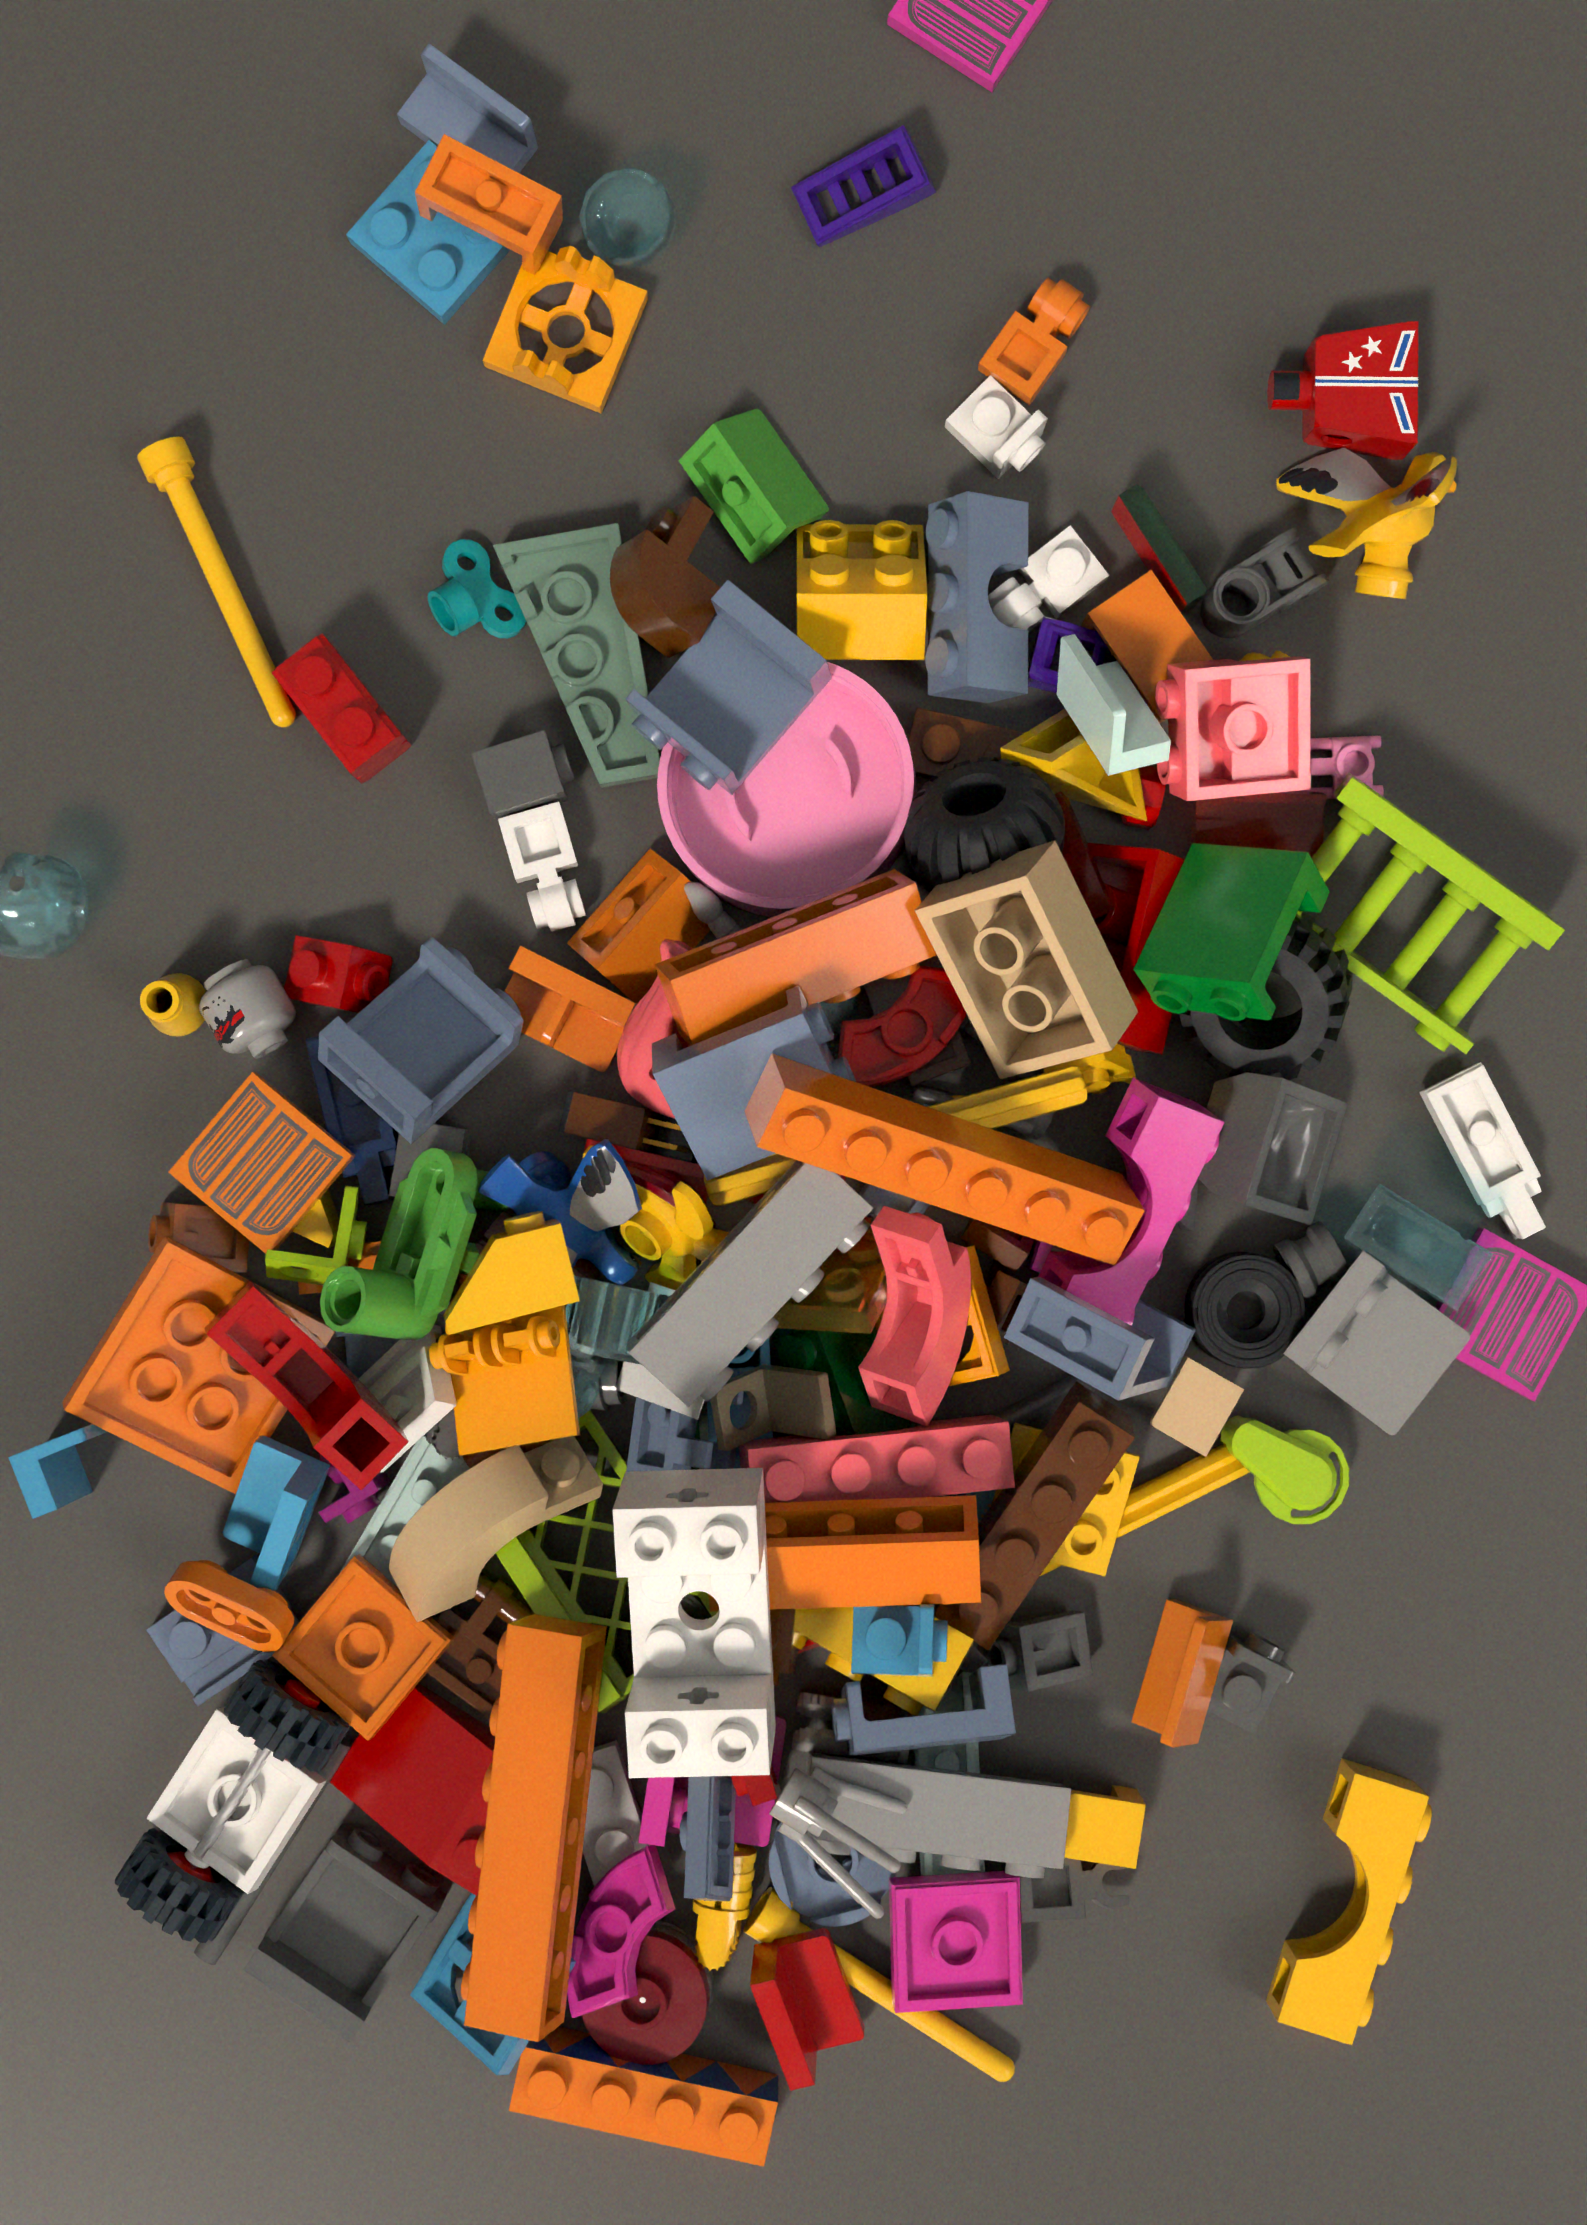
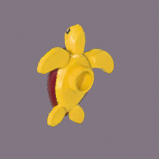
M590 1145L582 1154L583 1158L593 1146ZM624 1161L635 1182L642 1209L626 1223L620 1225L621 1234L626 1243L640 1256L653 1261L658 1260L662 1256L661 1262L651 1266L645 1274L646 1280L649 1283L652 1282L676 1290L696 1269V1258L703 1261L729 1232L716 1229V1223L701 1194L687 1182L663 1169Z

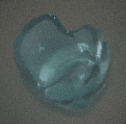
M22 852L11 853L6 857L5 865L0 871V955L18 959L42 960L56 958L66 953L77 942L86 925L88 895L83 877L73 865L57 857ZM14 876H21L25 881L24 888L17 892L9 889L10 879Z

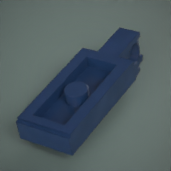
M319 1036L306 1039L327 1132L356 1155L343 1170V1177L358 1176L364 1205L373 1206L394 1200V1196H389L391 1178L388 1167L394 1166L398 1142L397 1131L318 1060Z

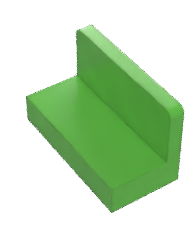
M753 409L714 422L678 460L750 564L766 558L794 529L821 519L829 511L826 502L759 409Z

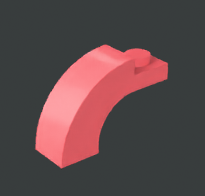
M883 1206L872 1222L871 1228L886 1273V1303L875 1340L858 1369L872 1407L927 1427L950 1384L966 1332L971 1296L969 1255L967 1247L946 1241L941 1223L935 1222L930 1217L921 1213L909 1214Z

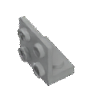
M1363 1250L1283 1354L1387 1434L1394 1436L1400 1431L1467 1345L1470 1335L1458 1324L1388 1274L1383 1264Z

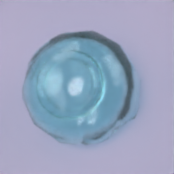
M627 167L603 174L586 191L579 214L584 240L589 249L605 263L626 270L651 265L668 249L676 229L675 205L668 190L662 182L636 167Z

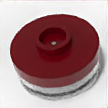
M656 1921L641 1942L635 1966L638 1995L582 2015L584 2024L592 2038L603 2050L613 2057L640 2065L660 2064L683 2053L698 2036L713 2002L714 1976L712 1970L709 1971L706 1967L703 1969V1965L698 1963V1957L695 1955L697 1952L695 1945L698 1942L683 1929L667 1922Z

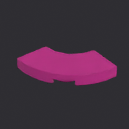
M656 1845L646 1846L619 1861L600 1879L588 1895L590 1899L581 1915L576 1933L573 1935L571 1957L576 1963L569 1974L567 1990L572 2018L638 1995L635 1966L641 1942L656 1921L675 1910Z

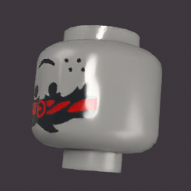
M244 959L224 967L204 982L203 985L207 991L200 1000L199 1009L224 1051L232 1054L250 1051L253 1058L258 1059L277 1050L288 1041L283 1031L294 1021L296 1009L277 975L270 967L265 965L252 966L248 959Z

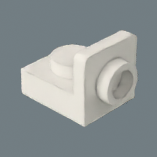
M990 375L946 419L945 428L999 479L1011 466L1019 472L1022 471L1040 453L1046 444L1040 437L1043 434L1048 418L1039 409L1031 415Z

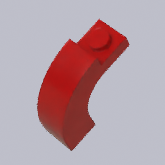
M252 1281L204 1328L206 1334L253 1375L287 1408L308 1434L313 1448L361 1491L409 1442L395 1419L366 1386L296 1318H291Z

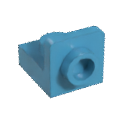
M920 1604V1606L853 1607L851 1673L933 1677V1662H947L948 1621L935 1620V1607L931 1604Z

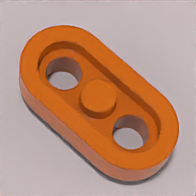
M209 1560L185 1561L181 1563L165 1586L164 1592L167 1601L181 1615L254 1650L273 1652L280 1649L294 1625V1616L288 1608V1603L279 1593L268 1588H257L229 1575L223 1567Z

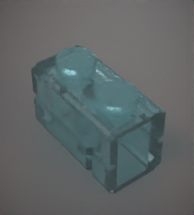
M1380 1183L1344 1237L1347 1244L1360 1252L1364 1250L1383 1264L1385 1268L1457 1313L1490 1265L1494 1255L1470 1239L1465 1240L1460 1237L1459 1232Z

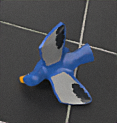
M604 1139L590 1148L582 1159L571 1182L569 1168L562 1161H558L553 1153L541 1151L531 1154L519 1164L509 1154L491 1168L477 1189L479 1193L512 1208L518 1216L542 1211L545 1221L557 1219L562 1226L572 1269L578 1259L590 1260L608 1280L618 1285L627 1283L640 1269L642 1264L640 1259L626 1251L616 1241L611 1229L613 1226L626 1223L642 1207L635 1182L622 1157L608 1139Z

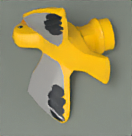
M1341 448L1316 456L1291 468L1276 479V487L1278 491L1285 494L1330 505L1345 513L1346 518L1337 529L1308 547L1309 551L1316 555L1342 557L1361 544H1364L1365 555L1362 564L1357 567L1354 573L1355 576H1358L1355 593L1406 599L1408 585L1413 582L1412 573L1408 570V555L1412 545L1428 536L1434 526L1435 505L1440 503L1446 493H1453L1456 490L1457 483L1454 481L1457 470V459L1452 455L1446 459L1437 452L1414 456L1402 484L1392 488L1365 459L1346 448Z

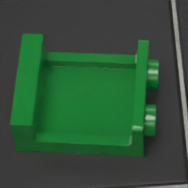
M1192 843L1133 970L1151 995L1152 1001L1168 1012L1183 1014L1189 1010L1213 1013L1232 1021H1241L1245 1018L1271 1020L1276 1006L1268 995L1265 984L1298 911L1321 913L1330 891L1308 852Z

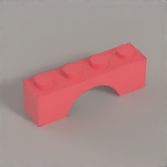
M994 1415L930 1421L927 1427L920 1425L887 1432L832 1436L826 1440L800 1435L756 1439L739 1446L741 1468H763L765 1503L935 1497L1015 1488L1009 1422Z

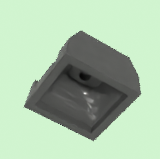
M1250 1072L1215 1081L1207 1110L1225 1123L1219 1133V1144L1216 1153L1208 1163L1204 1164L1198 1179L1213 1194L1312 1226L1348 1103L1284 1078Z

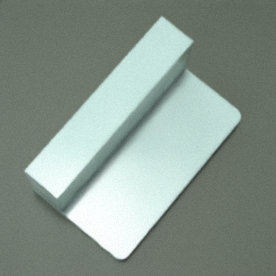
M1075 634L1061 637L1057 697L1108 776L1168 761L1171 740L1118 661L1096 666Z

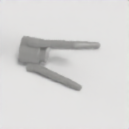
M817 1766L810 1776L795 1768L769 1813L782 1822L778 1831L797 1842L874 1918H881L884 1915L882 1906L807 1831L819 1837L824 1829L865 1857L875 1861L888 1871L896 1873L901 1867L900 1862L896 1858L832 1816L838 1801L828 1796V1794L831 1792L898 1814H904L907 1811V1804L883 1793L834 1778Z

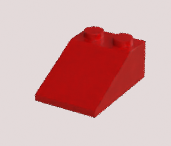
M418 1683L374 1738L367 1741L359 1733L330 1783L426 1865L472 1894L478 1895L481 1868H478L476 1865L475 1852L480 1834L486 1827L488 1802L483 1799L482 1787L485 1773L493 1762L495 1736L491 1734L489 1726Z

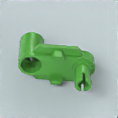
M430 1148L423 1151L415 1159L408 1178L399 1183L373 1270L341 1266L327 1277L320 1298L321 1315L325 1324L333 1331L411 1341L424 1338L432 1330L438 1313L448 1308L458 1274H468L479 1256L475 1243L468 1242L477 1215L475 1208L499 1214L509 1208L478 1192L477 1189L489 1171L476 1169L472 1159L464 1153L438 1148Z

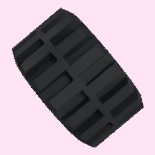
M1303 912L1299 921H1293L1271 972L1285 978L1297 991L1302 1003V1008L1297 1012L1285 1017L1271 1018V1020L1245 1018L1241 1021L1228 1020L1213 1013L1189 1010L1179 1014L1182 1027L1194 1026L1188 1038L1195 1051L1204 1046L1208 1049L1209 1053L1205 1061L1213 1068L1217 1069L1223 1062L1232 1067L1229 1077L1246 1072L1273 1076L1274 1073L1280 1072L1282 1078L1291 1080L1298 1077L1302 1065L1311 1071L1321 1063L1324 1051L1330 1053L1337 1041L1350 1003L1352 975L1345 974L1349 964L1345 950L1336 952L1332 950L1336 940L1334 934L1328 928L1319 934L1312 929L1315 918Z

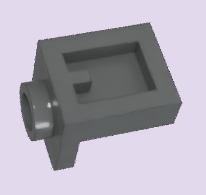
M1068 1610L1021 1622L1009 1621L989 1651L986 1649L989 1666L1007 1664L1010 1688L1029 1692L1093 1676L1085 1613L1081 1611Z
M1250 1632L1246 1642L1229 1634L1208 1711L1255 1735L1281 1682L1283 1681L1290 1685L1296 1674L1285 1661L1281 1660L1285 1650Z

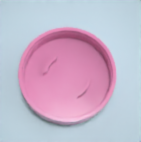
M830 662L827 663L832 679L732 795L717 783L710 790L700 785L680 766L686 757L668 742L661 752L657 779L658 803L666 833L673 847L690 872L702 885L710 888L725 902L757 915L775 917L883 874L890 869L904 846V828L911 803L917 793L912 755L904 729L889 704L872 686L849 670Z

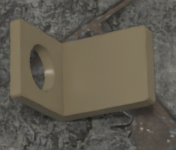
M763 1364L729 1379L723 1388L710 1399L718 1449L722 1451L734 1449L770 1431L825 1440L836 1435L829 1381L826 1372ZM744 1391L750 1399L751 1411L747 1422L737 1429L730 1419V1406L733 1398L739 1392Z

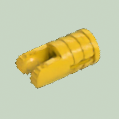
M734 1843L733 1889L730 1901L693 1899L692 1910L698 1914L695 1938L698 1944L695 1945L697 1950L695 1955L698 1957V1963L703 1965V1969L706 1967L709 1971L712 1969L718 1971L721 1966L725 1967L727 1961H730L734 1950L736 1951L738 1948L737 1944L740 1942L738 1936L741 1934L742 1920L750 1916V1899L752 1898L753 1891L752 1881L754 1880L755 1873L754 1863L757 1856L756 1848L751 1845Z

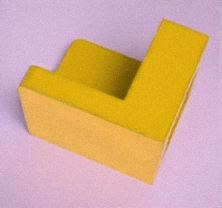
M1112 1785L1111 1796L1071 1790L1064 1858L1136 1869L1146 1804L1138 1789Z

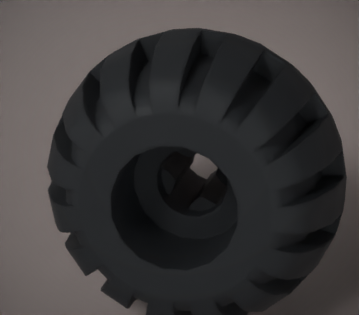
M979 757L976 762H970L968 759L955 763L954 768L951 770L944 768L932 776L930 781L925 782L915 795L904 828L905 854L916 878L930 893L936 885L959 880L963 874L972 872L973 875L990 868V864L999 859L1004 861L1020 851L1054 840L1063 854L1065 819L1062 807L1049 784L1029 767L1021 766L1020 762L1006 758L998 760L996 757Z

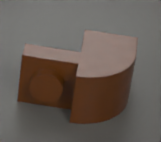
M695 496L672 510L667 506L660 509L651 519L645 531L616 548L611 561L610 587L619 613L635 633L667 658L699 643L716 613L711 598L720 587L687 561L714 512Z

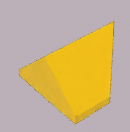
M1063 709L1000 748L1001 759L1006 758L1020 762L1021 766L1029 767L1049 784L1055 795L1147 821L1139 768L1108 776L1066 709Z

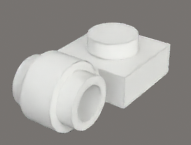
M1070 525L1028 557L1027 567L1018 569L1029 585L1027 583L1020 585L1012 577L990 593L988 600L994 615L1000 622L1012 628L1028 630L1029 633L1040 624L1044 616L1039 610L1042 602L1057 619L1103 584L1109 574Z
M560 802L499 818V825L516 882L521 883L535 878L539 879V883H537L538 889L526 893L536 928L540 929L549 926L551 932L576 925L575 918L586 916L576 879L563 882L562 876L558 877L557 873L578 866Z

